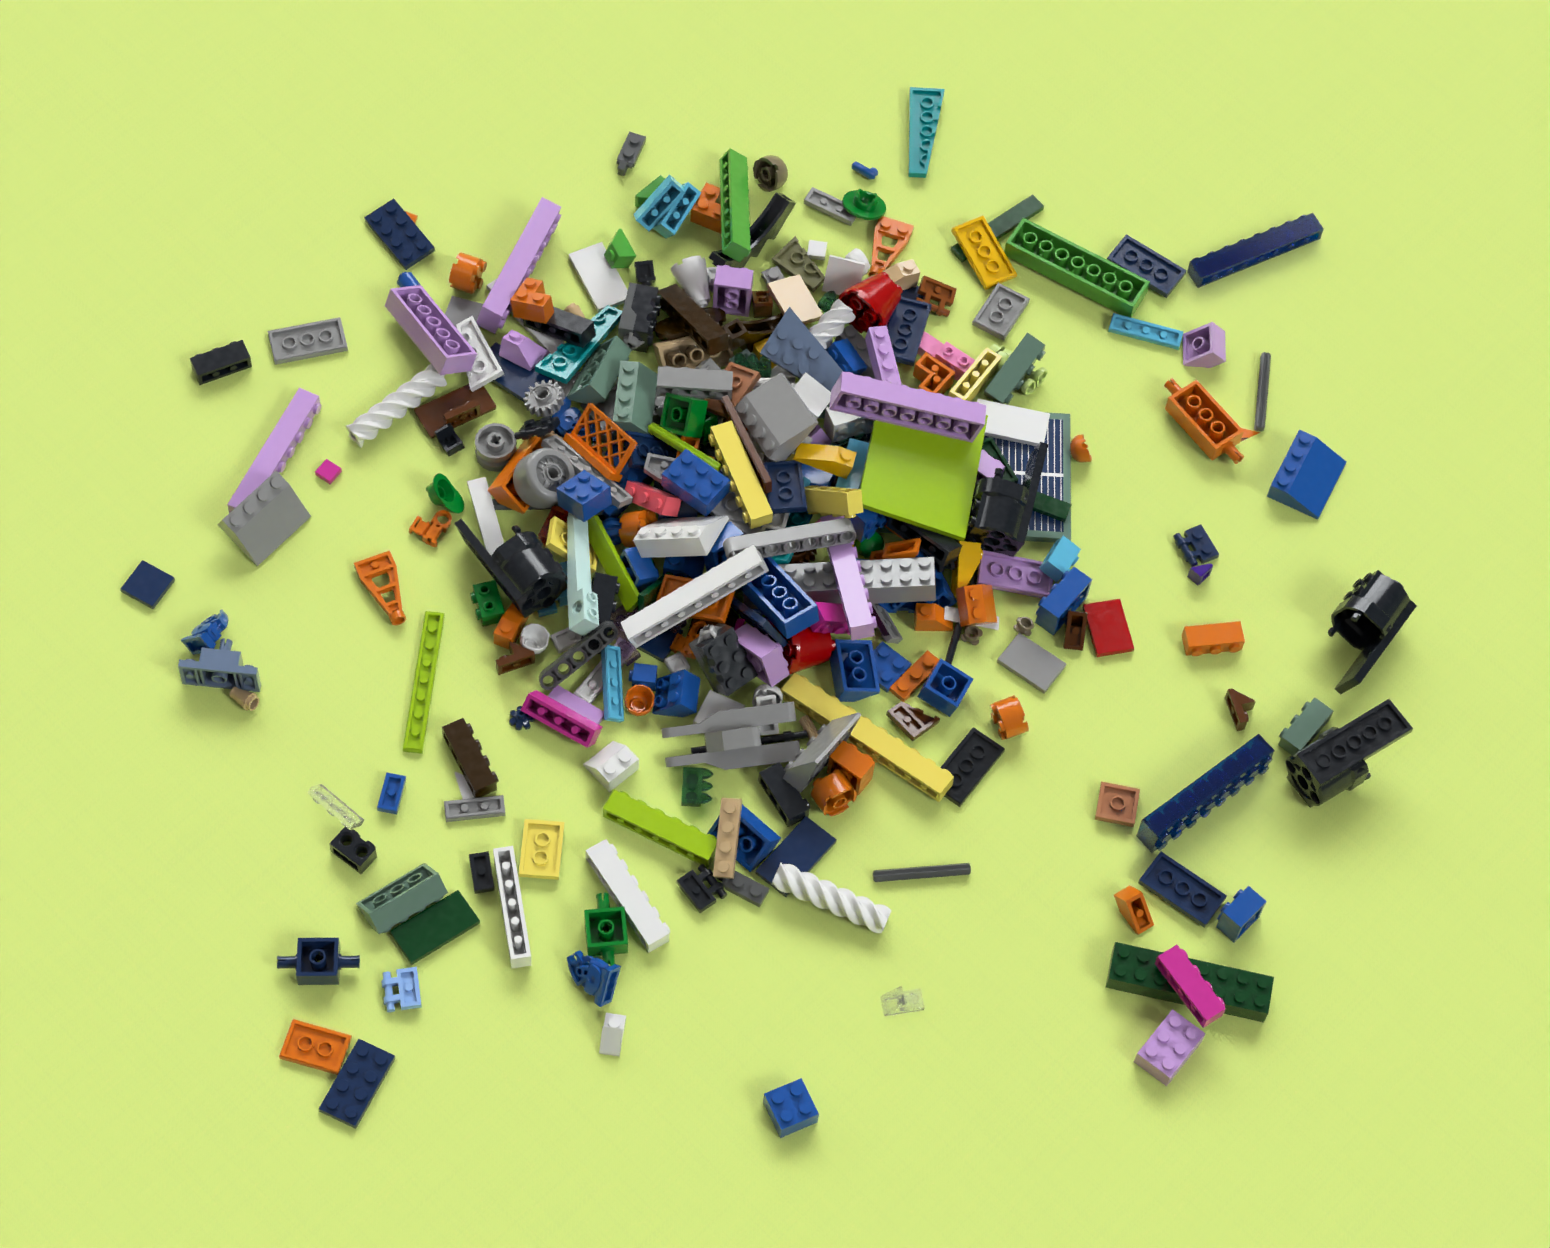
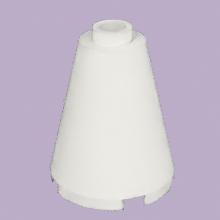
M691 256L683 259V263L680 265L675 263L671 267V273L680 287L702 308L708 306L710 293L705 258Z

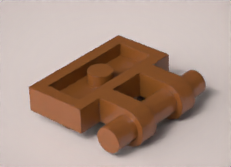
M924 275L921 278L917 294L924 297L923 299L916 297L915 300L932 304L931 311L935 312L938 316L948 317L950 310L944 307L945 305L950 307L953 304L957 289ZM930 299L937 301L938 305L930 303Z

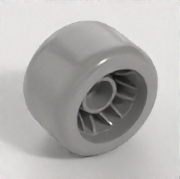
M540 448L526 455L517 463L513 473V484L518 496L527 505L538 509H545L558 503L556 488L574 477L575 471L567 456L559 450Z

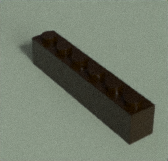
M673 284L658 290V295H661V309L709 356L729 349V333L718 322H715L710 314H707L692 297H689L684 289H681L677 284Z

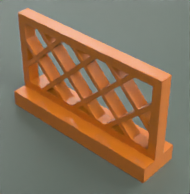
M588 403L571 434L566 433L563 437V440L605 478L616 482L621 481L623 477L621 471L638 444L593 403ZM593 410L595 420L589 421V414ZM601 421H605V423H606V430H602V431H601V429H600V422H601ZM595 423L596 432L590 434V425ZM585 426V435L580 436L578 433ZM617 431V440L612 441L611 432ZM606 433L607 443L602 444L601 435ZM596 436L597 445L591 446V437ZM628 441L630 445L627 450L623 451V442ZM618 443V453L613 454L612 445ZM607 446L608 455L603 456L602 447ZM619 456V463L615 467L613 458Z

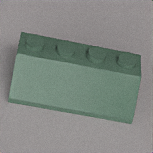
M617 335L600 344L587 359L567 398L584 404L593 403L596 405L600 402H605L609 398L608 393L616 385L615 380L619 376L620 361H629L628 356L632 350Z
M620 361L613 422L623 431L651 435L648 432V425L653 421L657 373L640 362Z
M423 863L357 902L356 905L372 929L380 934L388 932L395 924L406 921L412 914L423 911L432 902L440 901L448 892L439 873L426 863Z

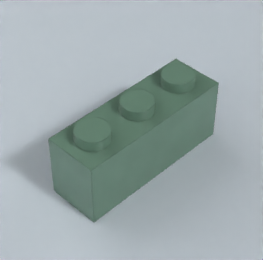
M1314 698L1311 702L1307 701L1301 709L1302 713L1300 715L1296 714L1291 720L1289 729L1285 727L1279 735L1281 739L1278 745L1291 755L1308 746L1333 714V710L1317 698Z

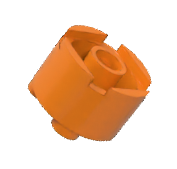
M462 252L459 253L456 259H459L457 264L453 263L449 283H452L450 287L473 294L476 289H481L483 279L481 277L482 273L486 270L487 262L481 258Z
M646 509L626 512L621 516L619 523H622V528L619 529V536L626 548L636 547L633 539L640 528L658 521L655 512Z
M1015 695L990 705L992 711L991 718L994 724L998 723V733L1001 740L1029 731L1027 721L1023 723L1025 713Z
M834 770L830 775L818 778L813 782L814 788L812 789L811 797L824 815H838L849 808L847 804L851 800L852 802L856 800L857 792L840 770Z

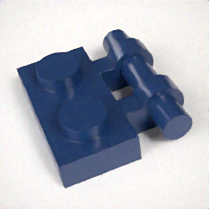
M1201 524L1184 532L1186 538H1182L1180 533H1176L1173 536L1177 548L1181 549L1184 554L1183 558L1186 562H1189L1191 567H1195L1198 564L1196 559H1199L1201 564H1204L1219 557V552ZM1189 545L1192 547L1193 551H1190V549L1188 548Z

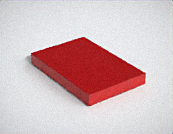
M1120 599L1083 604V611L1088 613L1087 625L1096 657L1134 651L1133 641Z

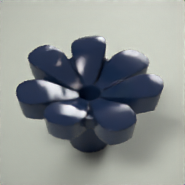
M518 706L517 711L511 710L509 715L513 718L509 720V724L511 726L516 724V730H521L522 726L526 730L530 729L531 725L529 722H534L535 718L520 711L522 706Z

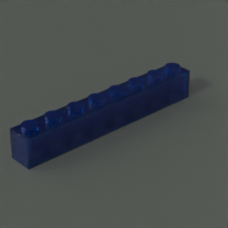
M1313 213L1302 215L1296 220L1287 221L1281 226L1272 227L1268 231L1256 233L1248 239H1241L1233 245H1226L1218 251H1211L1203 257L1192 259L1187 273L1197 288L1319 240L1324 228Z

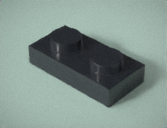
M489 851L469 854L474 893L495 891Z

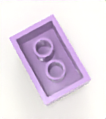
M717 265L714 281L713 308L723 309L725 314L749 317L754 270Z
M747 623L735 630L740 645L747 653V659L752 663L758 674L756 677L773 687L790 675L787 668L788 662L782 654L783 648L778 642L775 643L769 636L763 635L756 627L753 628Z
M1172 1009L1139 1050L1134 1063L1167 1087L1201 1044L1206 1033Z

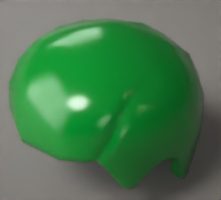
M875 531L870 539L866 538L862 542L855 539L854 547H856L857 553L862 554L864 558H870L872 551L883 550L884 540Z

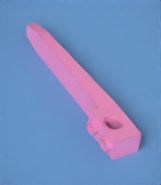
M924 331L918 354L923 356L927 352L955 371L954 379L958 381L975 360L947 341L943 344Z

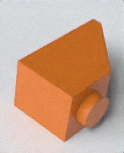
M916 603L914 612L915 631H953V621L945 620V609L935 603Z
M1129 885L1114 894L1120 913L1136 934L1139 935L1154 926L1143 893L1140 890Z

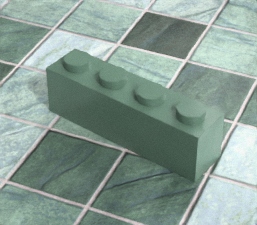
M1027 332L984 390V395L993 402L1006 403L1008 405L1014 396L1012 395L1014 390H1019L1023 385L1024 380L1022 379L1026 374L1030 375L1034 370L1036 360L1040 361L1045 355V344Z

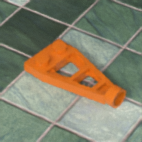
M884 216L878 219L874 230L872 263L868 273L869 277L881 273L891 266L908 244L914 229L913 225ZM883 236L898 240L893 248L884 246L881 243ZM878 252L889 254L890 256L887 261L877 259Z
M390 550L355 562L354 568L361 583L389 616L392 625L396 626L404 623L406 616L402 611L397 566ZM387 573L390 583L377 587L372 578ZM393 591L395 600L386 603L381 594Z

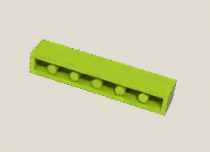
M614 789L603 807V817L700 865L704 864L706 868L709 867L715 856L717 843L715 836L700 832L697 827L693 825L688 826L682 823L679 818L670 817L658 808L653 809L647 806L644 801L631 798L626 792H619Z

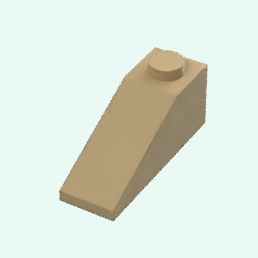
M913 259L896 263L883 271L902 290L917 287L920 270Z

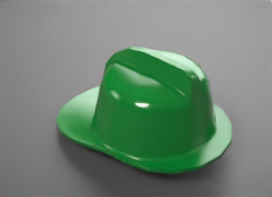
M436 474L433 482L426 487L431 502L437 506H445L453 513L459 514L463 512L464 501L459 492L445 475Z

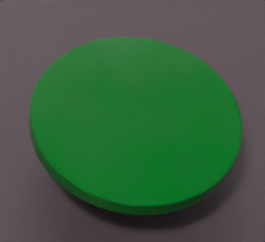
M858 189L847 192L842 200L845 210L860 219L876 220L883 217L886 212V204L877 193Z

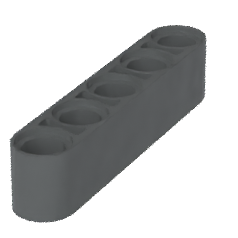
M612 621L602 622L539 674L541 687L545 690L554 689L614 641L618 635L616 625ZM612 627L614 631L611 635H605L603 633L604 629ZM596 639L599 643L596 647L588 646L589 641ZM580 651L583 653V657L581 659H574V653ZM560 664H567L568 669L561 672L558 670ZM551 676L553 681L546 684L543 682V678Z

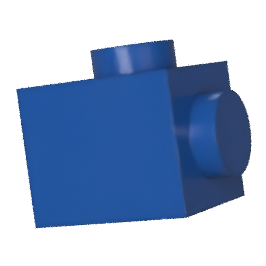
M634 663V669L629 671V681L632 682V687L643 684L652 691H655L657 665Z

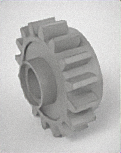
M542 380L541 384L536 382L534 388L530 386V392H525L526 397L523 398L526 409L530 411L531 415L535 414L537 417L554 415L560 410L561 406L564 405L565 395L562 387L557 382L553 384L552 380H549L548 383H545Z

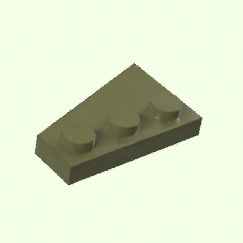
M795 236L772 258V263L790 276L799 274L807 288L814 292L824 283L825 276L817 265L811 261L806 250L800 246L799 240Z

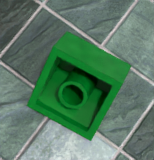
M666 392L660 427L681 436L701 438L708 401Z

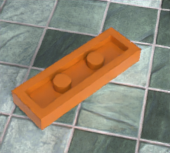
M927 650L890 687L889 691L902 702H905L927 680L939 659Z

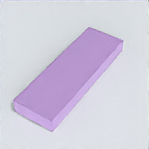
M559 685L548 695V697L597 724H600L604 718V711Z

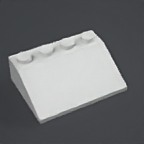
M729 517L662 518L640 528L633 541L641 558L707 556Z

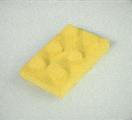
M554 516L550 519L546 547L567 560V523ZM589 541L592 575L596 571L598 557Z
M525 819L519 877L559 880L564 822Z

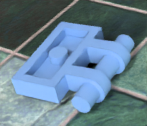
M417 967L396 969L397 977L391 978V972L382 973L383 980L381 983L385 991L383 1000L387 1012H394V1004L396 1003L401 1004V1010L422 1008ZM398 986L399 994L393 995L392 987Z

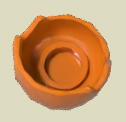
M1083 434L1073 438L1070 444V452L1073 459L1077 462H1091L1092 457L1089 454V450L1086 449L1088 445L1084 443L1086 440Z
M643 684L634 685L627 691L625 696L627 711L635 716H645L653 708L654 693Z

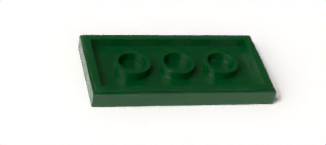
M457 890L391 930L390 935L410 964L413 965L480 924V920L460 891Z

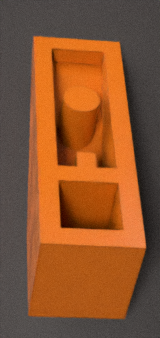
M513 603L501 617L493 633L494 644L509 649V641L516 643L529 616L524 618Z

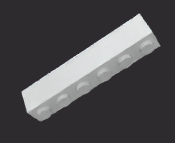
M607 839L586 850V860L617 907L625 906L627 922L649 953L669 942L670 929L665 922L662 923L659 919L658 910L649 904V898L645 891L639 889L635 876L630 875L627 871L628 866L623 859L620 860L617 856L618 852L615 846L609 844Z
M513 846L493 849L494 863L511 969L532 966Z

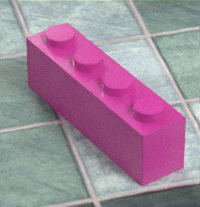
M815 602L818 607L820 621L810 626L813 632L850 635L842 604Z
M537 690L528 693L520 710L587 748L596 743L603 728Z
M1176 944L1157 957L1156 967L1203 1028L1223 1016L1226 1010L1224 1001L1215 995L1211 984L1202 978L1200 970L1189 961L1184 949H1180Z

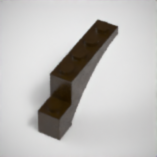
M782 313L754 321H740L737 318L722 326L730 336V341H728L729 349L734 351L740 347L742 351L748 349L750 353L753 352L754 343L771 336L783 317Z

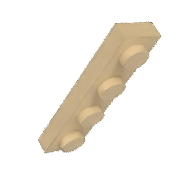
M721 798L713 877L734 879L742 799Z

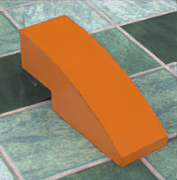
M915 538L886 543L884 550L872 551L869 560L914 558L918 555L921 539Z

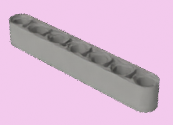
M841 518L730 537L723 542V548L727 559L754 545L762 558L848 544L856 539V532L850 519Z

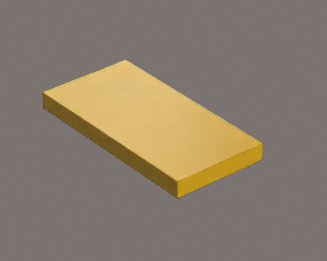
M984 216L952 228L951 232L985 290L1017 276L1016 271Z

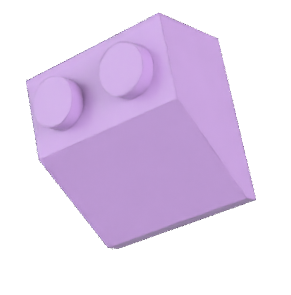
M1214 322L1183 334L1184 366L1212 368L1226 362L1225 331Z

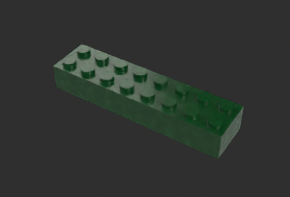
M1115 942L1105 988L1185 1005L1155 965L1157 957L1164 952ZM1188 958L1193 965L1198 967L1202 978L1211 984L1215 995L1224 1001L1226 1008L1224 1014L1259 1022L1265 1021L1269 1013L1274 981L1273 976Z

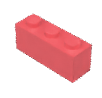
M627 480L625 491L633 496L632 503L660 515L677 517L682 501L680 498L643 482Z

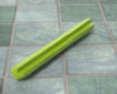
M656 423L648 425V432L681 453L687 449L717 471L721 470V464Z

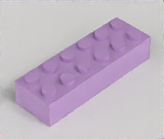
M421 285L390 289L385 307L440 375L471 371L477 353Z

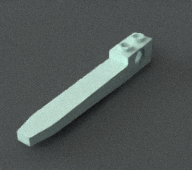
M568 513L567 600L569 630L585 636L599 626L598 597L596 593L592 592L588 521L583 522L571 513Z

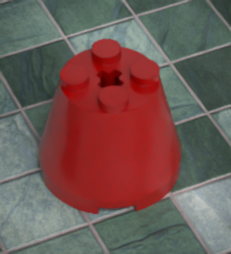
M881 272L847 288L839 295L838 299L853 310L852 312L856 318L849 324L862 334L863 332L867 333L869 327L886 326L901 300L903 290L890 279L886 272Z
M772 625L788 642L783 648L782 654L788 662L789 674H794L827 662L830 659L831 652L835 651V641L831 639L830 632H813L811 627H808L787 639Z

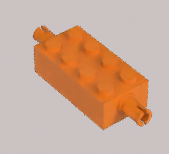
M1173 378L1168 380L1164 387L1172 395L1168 397L1165 410L1212 461L1226 453L1235 464L1241 462L1244 455L1235 447L1240 443L1244 432L1241 427L1197 380L1184 388H1181Z

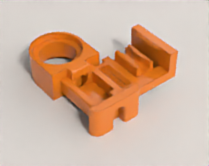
M440 510L431 520V525L429 521L426 523L422 521L420 516H417L409 528V533L414 532L422 536V541L426 544L437 547V539L442 532L446 533L450 527L452 516L448 511ZM445 516L448 518V522L442 524L438 521V517Z
M695 622L688 633L689 636H686V638L682 637V634L677 633L670 649L674 653L680 651L684 657L696 659L689 643L699 637L697 631L701 627L707 626L706 622Z

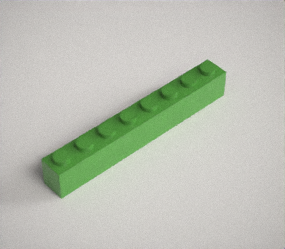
M730 148L719 159L722 253L741 262L751 252L747 157Z

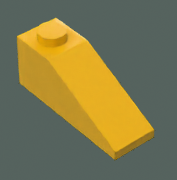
M800 443L796 448L793 460L847 479L853 468L857 452L840 446Z
M958 541L963 546L957 561L954 562L955 569L952 570L951 591L956 599L955 589L968 585L982 559L983 550L981 549V543Z

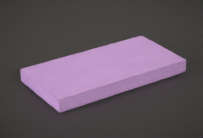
M983 550V556L978 565L976 585H992V589L1042 598L1050 594L1049 591L1053 586V579L1039 569L1042 561L1016 556L1012 557Z

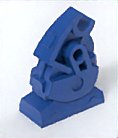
M567 397L563 400L564 405L551 417H559L560 425L554 432L561 437H564L566 433L571 434L582 415L580 410L571 407V400ZM594 424L590 425V434L596 432ZM585 426L580 429L578 433L580 436L585 435ZM596 436L591 437L593 444L596 442Z
M223 609L220 610L218 615L214 614L196 626L191 633L192 635L184 637L181 642L193 655L201 653V648L214 649L215 642L222 636L220 633L228 625V615Z
M580 950L567 957L569 970L576 985H582L585 992L595 996L594 1003L599 1007L612 1002L621 966L617 964L609 966L599 958L589 955L584 956Z

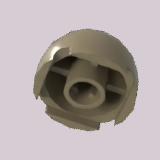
M767 155L754 163V178H758V181L761 183L758 186L766 192L777 190L787 181L788 169L781 158Z

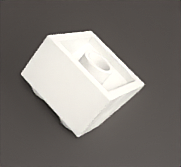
M612 741L585 762L583 766L610 792L639 769V758L626 745Z

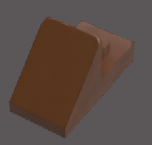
M752 291L753 317H771L773 301L770 292Z
M1068 610L1064 626L1066 628L1064 649L1083 651L1087 612Z
M509 641L511 655H504L497 659L496 670L498 675L534 664L535 653L528 648Z
M1232 688L1228 689L1225 700L1237 731L1244 730L1249 721L1246 711L1253 709L1255 700Z

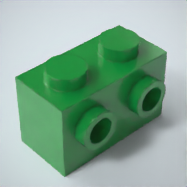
M492 580L473 585V592L470 593L472 603L477 605V609H475L477 620H481L483 627L499 623L505 612L496 581Z

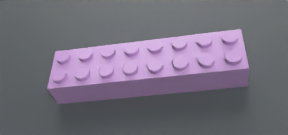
M543 197L541 198L481 308L476 321L478 326L494 334L498 328H503L507 316L512 311L510 299L524 280L532 274L537 261L541 258L543 250L548 245L551 235L555 232L562 216L559 214L561 206Z
M842 371L831 390L829 410L971 443L985 425L986 405L962 400L958 397L945 396L941 393L928 392L924 389L898 385L885 380L872 379L869 376H860Z

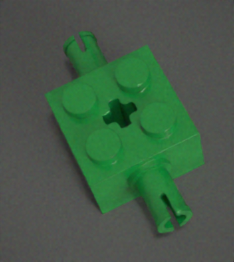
M602 893L596 895L598 909L584 910L587 955H602L603 961L612 966L615 964L614 954L628 953L625 906L610 908L609 894L604 893L603 901Z

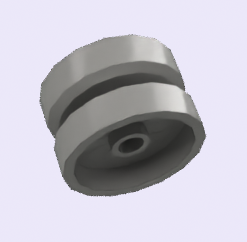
M492 423L482 427L476 434L475 453L477 462L482 468L494 472L502 471L517 451L514 432L508 426Z

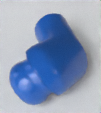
M857 161L852 164L853 170L869 180L875 179V176L878 175V170L874 167L869 169Z

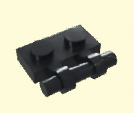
M546 416L537 421H534V419L527 420L519 432H515V439L528 440L533 436L543 437L556 430L560 425L559 417L551 418V416Z
M704 864L698 867L699 875L694 870H691L676 881L677 885L699 913L716 903V898L713 895L718 894L721 899L727 896L722 883L717 882L713 877L711 869H707ZM703 881H707L711 887L708 889Z

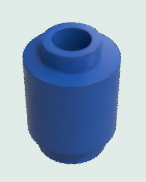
M403 272L397 280L399 287L421 285L411 272Z

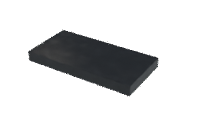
M973 727L940 767L948 770L954 776L953 785L944 797L960 807L1004 753L1005 748Z

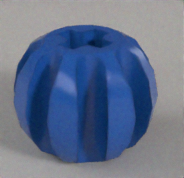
M617 517L607 518L602 522L613 545L622 543L619 536V529L622 528V523H619L620 518Z

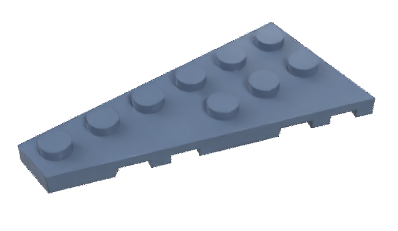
M790 307L760 352V355L799 379L806 372L830 392L843 371Z

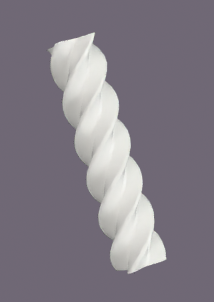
M837 299L831 309L821 316L818 324L812 326L809 331L823 348L827 349L832 343V337L842 334L844 325L852 322L856 316L850 307L846 306L840 299ZM778 365L772 369L768 377L773 378L783 373L790 384L795 383V376Z
M432 364L428 365L425 371L417 373L411 381L402 384L396 392L387 395L382 402L375 404L367 413L357 417L353 424L347 425L349 438L362 448L364 440L376 438L379 429H388L392 425L393 418H403L406 415L407 408L418 407L422 397H431L434 395L436 387L446 386L445 375H440Z
M780 863L771 884H774L781 892L793 893L799 900L811 901L820 909H829L838 917H848L856 925H866L869 930L875 933H882L891 913L890 908L885 905H874L867 897H856L849 889L837 888L834 883L828 880L819 881L814 874L800 872L796 866Z

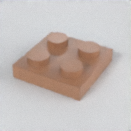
M1101 781L1095 820L1134 827L1140 789Z

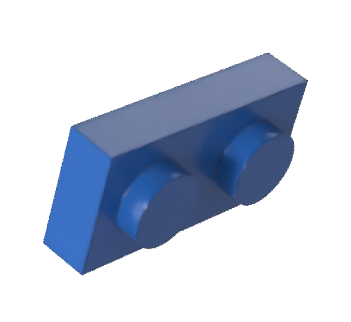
M386 773L377 811L397 815L406 783V776Z

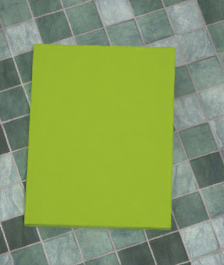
M988 415L985 417L984 427L972 443L874 420L860 484L863 508L964 541Z

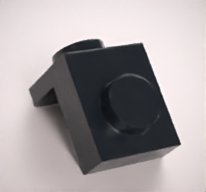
M653 260L634 262L637 284L652 286V283L656 281Z
M451 423L434 432L440 446L448 457L465 448Z

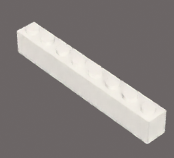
M752 545L620 623L628 640L637 648L769 570L760 552Z

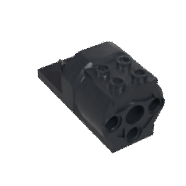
M1040 442L1030 454L1022 485L1001 478L1003 471L1001 468L995 469L994 477L983 478L974 488L964 541L981 543L982 550L1014 557L1025 544L1048 444Z
M462 519L454 523L466 545L524 618L543 608L550 607L559 595L567 589V576L563 572L564 569L558 561H554L548 548H545L534 532H521L518 525L513 526L511 529L516 535L496 548L491 556Z
M1379 570L1374 573L1369 572L1363 579L1359 578L1352 586L1354 589L1344 596V601L1337 606L1331 615L1333 627L1328 630L1329 636L1333 637L1337 631L1354 648L1363 650L1335 687V690L1340 695L1362 682L1417 607L1409 599L1401 583L1385 576Z
M1387 699L1343 727H1331L1320 734L1318 740L1290 756L1285 762L1288 772L1287 779L1310 808L1312 806H1320L1344 790L1351 791L1369 779L1371 774L1365 760L1411 733L1413 727L1392 701Z

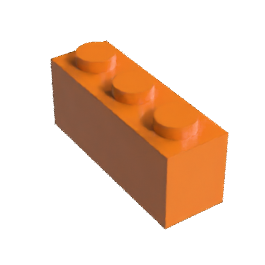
M1241 621L1185 626L1181 635L1186 656H1200L1207 653L1219 654L1227 651L1234 653L1242 650L1245 643Z

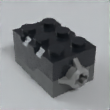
M629 283L618 327V337L631 350L647 353L648 347L653 344V331H655L657 325L656 318L660 315L661 295H658V287Z
M721 623L715 626L707 625L700 630L699 637L689 643L710 686L716 693L729 696L758 676L754 666L747 659V653L740 645L738 636L732 626Z

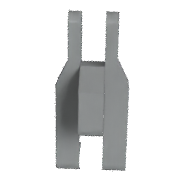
M794 701L717 711L699 724L661 728L662 738L704 733L706 752L666 757V768L707 763L728 770L789 762L791 760L795 761L797 759L795 756L800 751L799 740L761 745L759 729L761 725L796 721Z

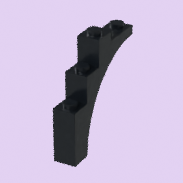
M776 192L767 207L750 227V254L744 257L741 262H738L723 254L722 249L712 251L709 256L713 261L712 264L716 267L717 265H728L734 268H744L750 257H757L768 239L774 240L796 202L783 193Z

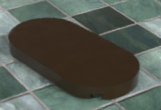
M703 308L720 326L723 325L722 322H726V314L723 309ZM670 317L659 321L655 327L656 336L662 340L663 338L675 340L689 336Z

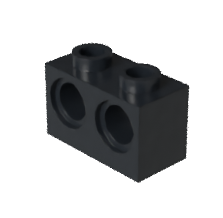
M344 827L329 843L330 850L334 855L362 874L377 858L376 847L370 841H364L360 838L361 836L354 829L349 830L347 827ZM346 841L352 842L350 845H343ZM362 852L367 854L364 857L357 856L359 853Z

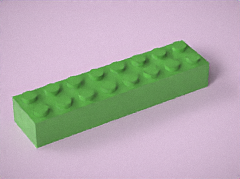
M1022 218L1005 245L1004 252L1007 257L1123 316L1131 318L1147 294L1150 281L1025 218Z

